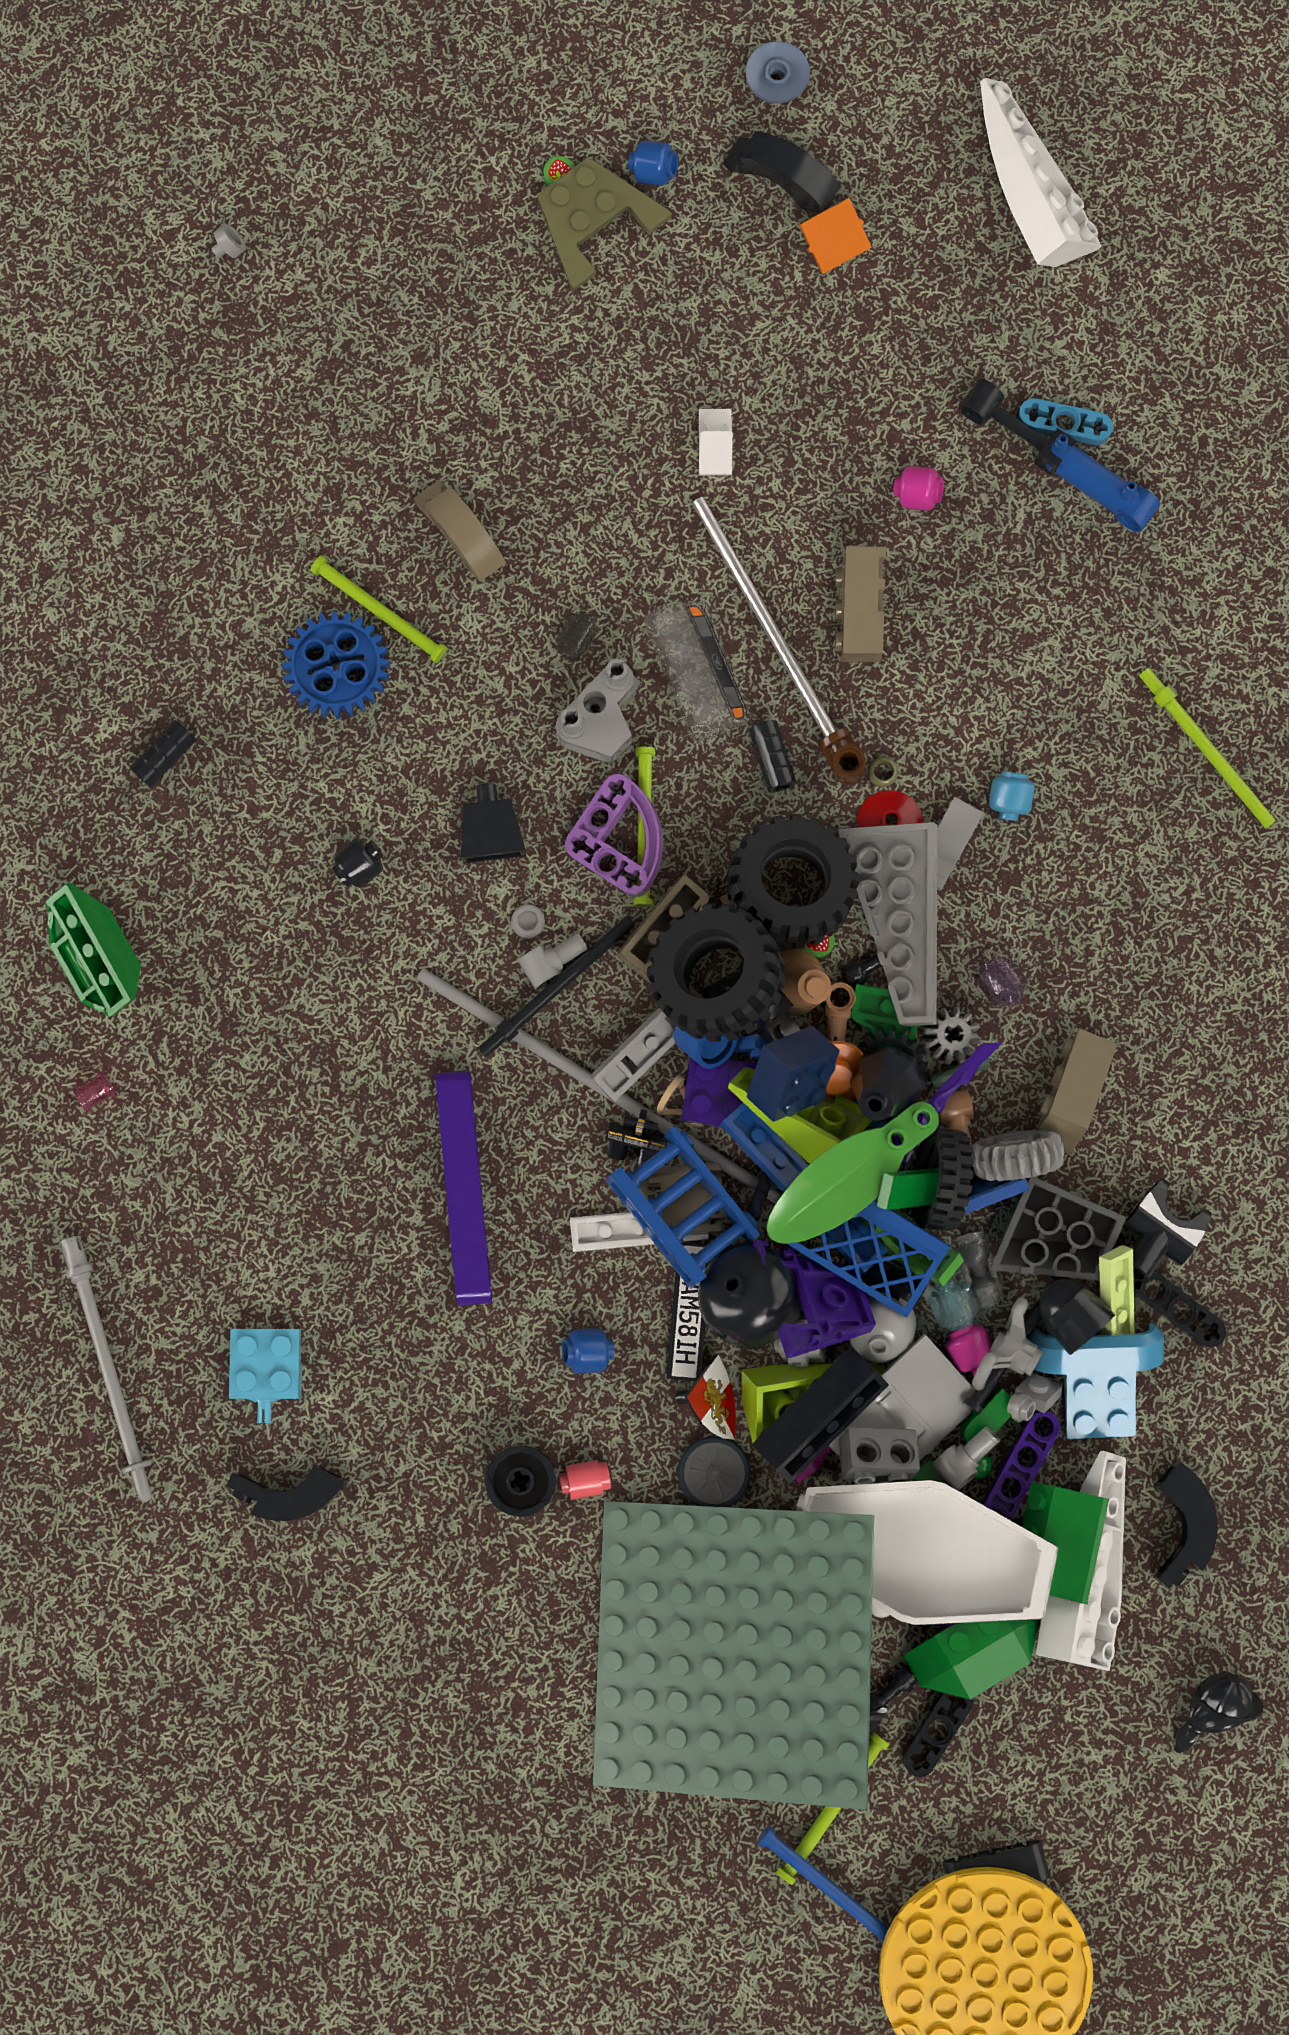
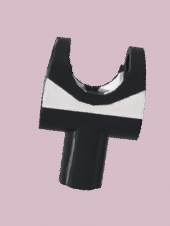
M1161 1178L1136 1204L1124 1223L1125 1227L1140 1237L1132 1248L1133 1277L1135 1280L1144 1283L1149 1281L1164 1256H1167L1179 1266L1184 1264L1202 1239L1212 1216V1213L1203 1207L1193 1219L1180 1220L1174 1217L1166 1206L1167 1189L1170 1186V1182L1164 1178Z

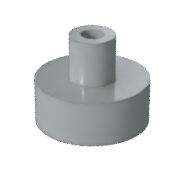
M224 223L214 232L217 244L211 249L218 258L225 254L236 258L246 250L242 237L229 224Z

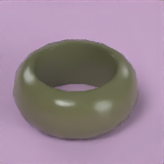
M888 757L876 758L869 765V779L878 787H888L895 783L898 778V766ZM882 763L889 765L893 772L892 777L888 780L878 779L874 774L875 766Z

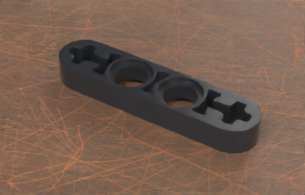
M1156 1270L1149 1281L1156 1280L1162 1285L1163 1294L1159 1299L1152 1300L1146 1295L1145 1286L1148 1282L1140 1281L1138 1288L1134 1287V1295L1199 1345L1211 1348L1219 1346L1226 1337L1224 1323ZM1178 1301L1186 1302L1191 1309V1314L1185 1321H1180L1173 1315V1306ZM1199 1312L1203 1315L1198 1320L1205 1326H1211L1212 1324L1216 1326L1214 1329V1333L1217 1335L1216 1339L1208 1338L1204 1340L1205 1332L1198 1326H1194L1192 1331L1188 1328L1197 1319Z

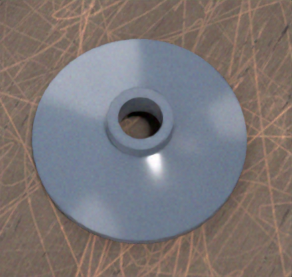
M775 41L761 45L750 55L746 65V80L749 88L757 97L770 103H785L794 100L805 90L809 81L810 68L805 55L797 47L786 42ZM774 74H779L783 79L774 80L771 77Z

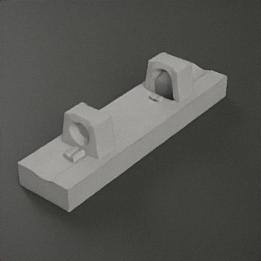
M689 984L690 993L694 997L702 998ZM658 1008L589 1077L615 1102L675 1044L674 1030L676 1025ZM627 1056L634 1063V1065L624 1057Z

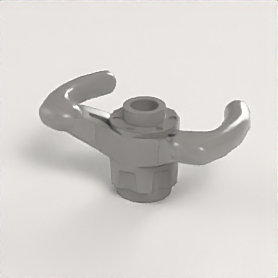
M1021 1297L1015 1301L1011 1314L1005 1324L1008 1332L1006 1335L999 1332L990 1349L992 1352L984 1355L972 1380L974 1389L982 1390L985 1387L992 1369L1008 1367L1022 1375L1025 1373L1029 1376L1034 1371L1043 1351L1038 1349V1345L1026 1338L1024 1315L1028 1307V1301L1025 1298Z

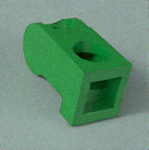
M996 1386L982 1404L983 1410L981 1414L978 1415L971 1412L963 1421L960 1427V1435L965 1443H968L985 1426H988L996 1433L1009 1418L1012 1419L1011 1414L1007 1412L1011 1396L1004 1389Z

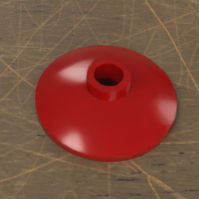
M885 790L870 796L862 804L857 816V828L888 826L885 822V817L888 815L896 817V825L923 823V816L917 803L908 795L894 790Z

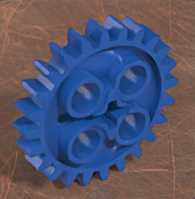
M333 611L331 620L328 621L320 613V623L315 624L311 619H307L309 629L305 631L297 627L296 630L300 638H289L288 641L293 650L283 651L284 656L291 660L282 663L283 670L291 672L283 677L286 684H293L289 689L292 696L300 694L297 699L300 706L309 702L308 710L311 714L318 708H321L323 718L328 716L330 710L334 712L336 719H340L342 710H346L348 715L353 717V708L356 706L365 712L366 709L363 702L368 700L375 704L376 699L373 692L384 693L385 691L379 681H389L388 673L382 671V669L391 667L390 661L383 659V657L389 654L387 647H379L383 643L382 636L376 635L372 637L375 632L372 624L363 629L364 620L362 617H359L352 623L349 612L346 613L343 620H339L336 611ZM351 639L356 642L355 647L350 651L339 649L340 644L345 640ZM314 649L324 651L323 656L315 661L308 659L309 653ZM359 656H365L364 660H356ZM339 660V670L333 669L332 661ZM310 670L316 671L313 675H308ZM355 670L365 672L364 678L359 682H352L348 679L349 675ZM325 679L333 681V685L328 691L322 692L317 690V685L320 681Z

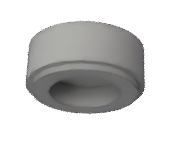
M522 905L514 911L511 924L514 932L519 937L533 939L542 933L545 927V919L538 907Z

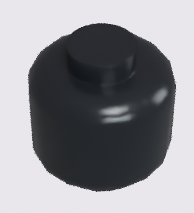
M355 838L335 854L333 870L347 887L353 885L357 888H362L382 872L383 865L380 858L384 855L372 840L366 843L360 838Z

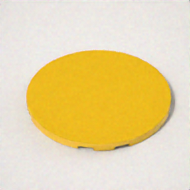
M975 1867L958 1870L946 1874L921 1888L904 1904L893 1919L885 1936L879 1960V1987L882 2002L893 2030L897 2035H1072L1078 2031L1085 2017L1093 1986V1963L1090 1948L1085 1934L1069 1906L1052 1889L1040 1881L1014 1870L997 1867Z

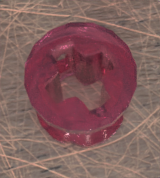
M104 1071L98 1073L97 1078L83 1086L76 1085L72 1087L77 1100L86 1113L92 1112V1107L109 1097L113 1099L118 1096Z

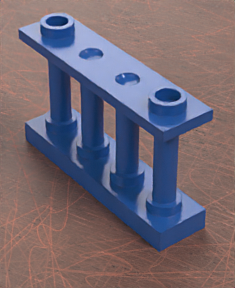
M673 1126L664 1135L665 1139L669 1142L666 1147L633 1172H625L622 1167L618 1168L610 1174L606 1182L687 1286L692 1289L707 1277L703 1272L706 1263L739 1237L743 1236L747 1243H750L760 1234L756 1230L758 1224L747 1211H741L692 1149L694 1143L688 1134L683 1130L678 1131ZM676 1155H679L691 1171L656 1198H649L647 1200L639 1190L641 1187L640 1183ZM700 1182L712 1198L675 1227L672 1225L668 1227L660 1217L662 1210L696 1183ZM721 1208L733 1225L697 1254L693 1252L689 1254L681 1244L684 1242L683 1237Z

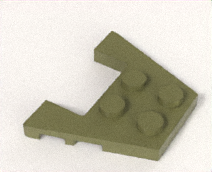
M589 157L537 195L551 238H553L560 263H562L568 279L569 287L573 292L596 275V270L577 247L625 211H629L648 235L672 217V213L668 209Z

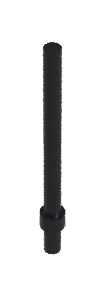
M627 916L624 917L511 1019H504L496 1026V1032L477 1048L482 1056L487 1058L505 1041L509 1043L519 1034L517 1030L635 926L632 920Z

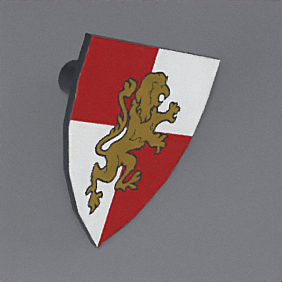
M715 1355L690 1390L677 1391L676 1401L678 1404H688L698 1422L710 1434L720 1439L735 1440L736 1410L732 1385L719 1355Z

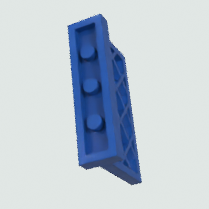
M876 1199L853 1217L862 1216L867 1219L872 1235L852 1239L848 1221L844 1223L848 1239L846 1241L828 1245L826 1234L823 1233L821 1236L824 1246L809 1249L800 1242L788 1244L905 1317H908L951 1247L950 1244L896 1211L878 1207V1200ZM874 1224L883 1229L884 1232L876 1233ZM893 1235L898 1238L902 1253L881 1257L877 1238ZM873 1239L877 1259L858 1263L853 1243ZM904 1243L911 1246L915 1250L906 1252ZM849 1244L854 1264L839 1267L832 1263L829 1249ZM825 1250L827 1259L816 1252ZM922 1253L933 1260L925 1273L911 1276L907 1256ZM903 1257L908 1277L887 1281L883 1262ZM879 1263L883 1283L869 1286L862 1281L859 1267ZM855 1268L857 1278L846 1270ZM922 1278L915 1289L913 1280ZM909 1281L912 1296L904 1307L892 1300L889 1286ZM885 1287L887 1296L876 1289Z

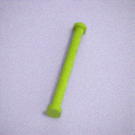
M321 555L314 561L310 569L316 576L320 574L420 647L431 656L430 660L434 663H438L447 651L445 645L442 643L438 645L327 564L328 560Z
M637 747L635 748V756L639 757L638 787L651 801L652 757L655 756V748ZM638 810L637 864L642 866L646 851V830ZM639 873V874L637 875V886H638V887H639V886L641 885V883H642V881L639 879V875H640L641 873ZM650 889L645 895L634 898L635 907L654 906V899L650 898Z
M872 1732L869 1736L871 1741L869 1742L868 1769L881 1750H886L890 1743L875 1732ZM824 1807L795 1849L799 1855L807 1859L841 1808ZM788 1863L784 1867L779 1866L776 1871L778 1876L791 1885L797 1880L795 1877L797 1871Z

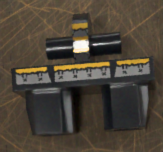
M641 1109L639 1118L626 1115L623 1125L610 1122L605 1140H608L607 1157L625 1160L628 1147L632 1146L641 1149L639 1165H642L666 1147L668 1141L663 1135L655 1134L658 1123L646 1120L648 1110Z

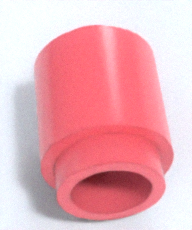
M598 1460L565 1465V1473H559L562 1494L569 1493L570 1500L601 1495L604 1490L611 1489L607 1462L598 1463Z

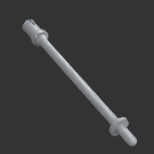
M81 1236L70 1237L59 1242L68 1268L65 1274L67 1279H71L72 1282L76 1283L129 1464L122 1468V1473L131 1472L138 1498L142 1502H148L152 1497V1492L144 1468L152 1465L151 1460L142 1461L89 1281L91 1272L94 1271L93 1266L87 1262Z

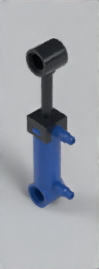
M979 379L959 405V410L966 418L980 426H984L991 418L995 419L1040 450L1035 461L1036 466L1052 477L1057 474L1114 513L1117 521L1129 530L1136 533L1142 532L1160 507L1159 499L1152 492L1137 486L1133 481H1125L1074 446L1076 443L1075 439L1059 428L1056 429L1049 440L999 407L1004 400V395L997 386L985 379Z

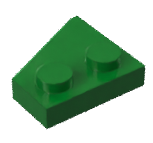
M855 985L856 999L851 1009V1018L875 1036L878 1027L882 1026L885 1032L889 1033L894 1025L897 1028V1034L902 1035L908 1029L910 1030L908 1039L913 1040L916 1038L918 1025L903 1026L899 1023L888 989Z

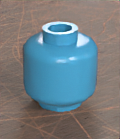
M1002 771L1001 776H997L992 780L989 807L992 810L999 811L998 818L1018 821L1019 815H1026L1031 812L1035 790L1034 783L1028 780L1027 774Z

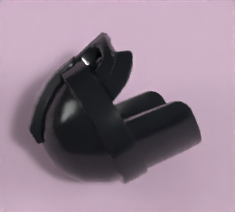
M1064 1279L1055 1281L1052 1284L1048 1283L1043 1287L1044 1291L1039 1302L1040 1314L1043 1320L1042 1325L1069 1355H1072L1115 1316V1313L1087 1284L1083 1285L1073 1280Z

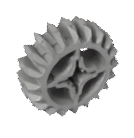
M1045 1129L999 1133V1135L980 1139L972 1145L973 1153L971 1157L974 1158V1165L972 1167H974L975 1175L983 1180L1012 1181L1046 1175L1048 1172H1054L1060 1168L1064 1162V1146L1061 1143L1060 1135Z

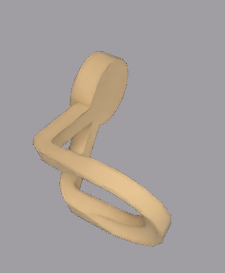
M677 1075L663 1094L657 1106V1114L682 1116L683 1109H668L666 1107L668 1100L677 1087L684 1099L685 1078L681 1075ZM690 1123L694 1127L704 1126L703 1124Z

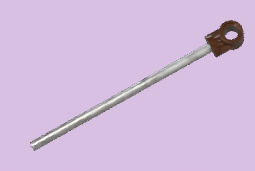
M703 497L696 499L692 505L825 736L818 743V746L830 765L834 778L845 785L857 783L861 780L865 771L866 758L863 751L857 747L847 728L836 731ZM845 759H852L857 763L858 767L853 771H845L840 767V762Z

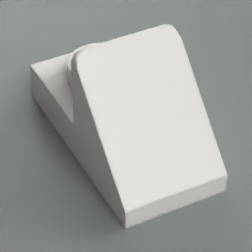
M699 409V475H732L733 433L731 409Z

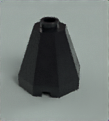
M891 1046L881 1048L874 1053L863 1054L850 1084L864 1116L875 1121L888 1120L898 1116L912 1104L917 1103L925 1081L923 1076L919 1074L917 1069L919 1066L914 1057Z

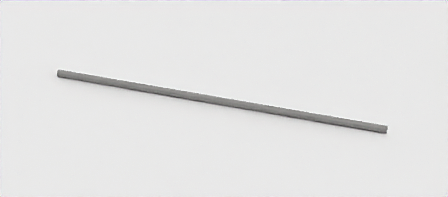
M425 968L419 973L417 980L495 1028L505 1019ZM521 1028L517 1030L519 1034L513 1038L514 1041L612 1101L589 1077L592 1074L591 1072ZM622 1094L613 1102L639 1118L641 1109L648 1110L646 1120L658 1123L657 1130L664 1135L673 1126L678 1131L682 1130L626 1094ZM688 1134L694 1143L692 1149L698 1156L711 1164H720L722 1171L755 1191L759 1177ZM771 1187L767 1199L776 1204L783 1192ZM888 1260V1261H887V1262H889V1263H891V1264H893V1265H895V1266H897V1267H899V1268H901V1269H903V1270L906 1271V1269L902 1268L901 1266H899L898 1264L894 1263L893 1261H891V1260ZM927 1284L923 1297L961 1321L965 1318L969 1311L968 1308L930 1284Z

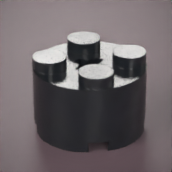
M527 1445L513 1446L500 1452L490 1463L485 1480L486 1491L493 1505L502 1512L517 1517L530 1516L543 1509L551 1500L556 1488L555 1468L547 1455L539 1449ZM520 1471L522 1475L528 1474L530 1476V1481L526 1483V1490H522L520 1486H513L512 1481L516 1479L515 1472Z

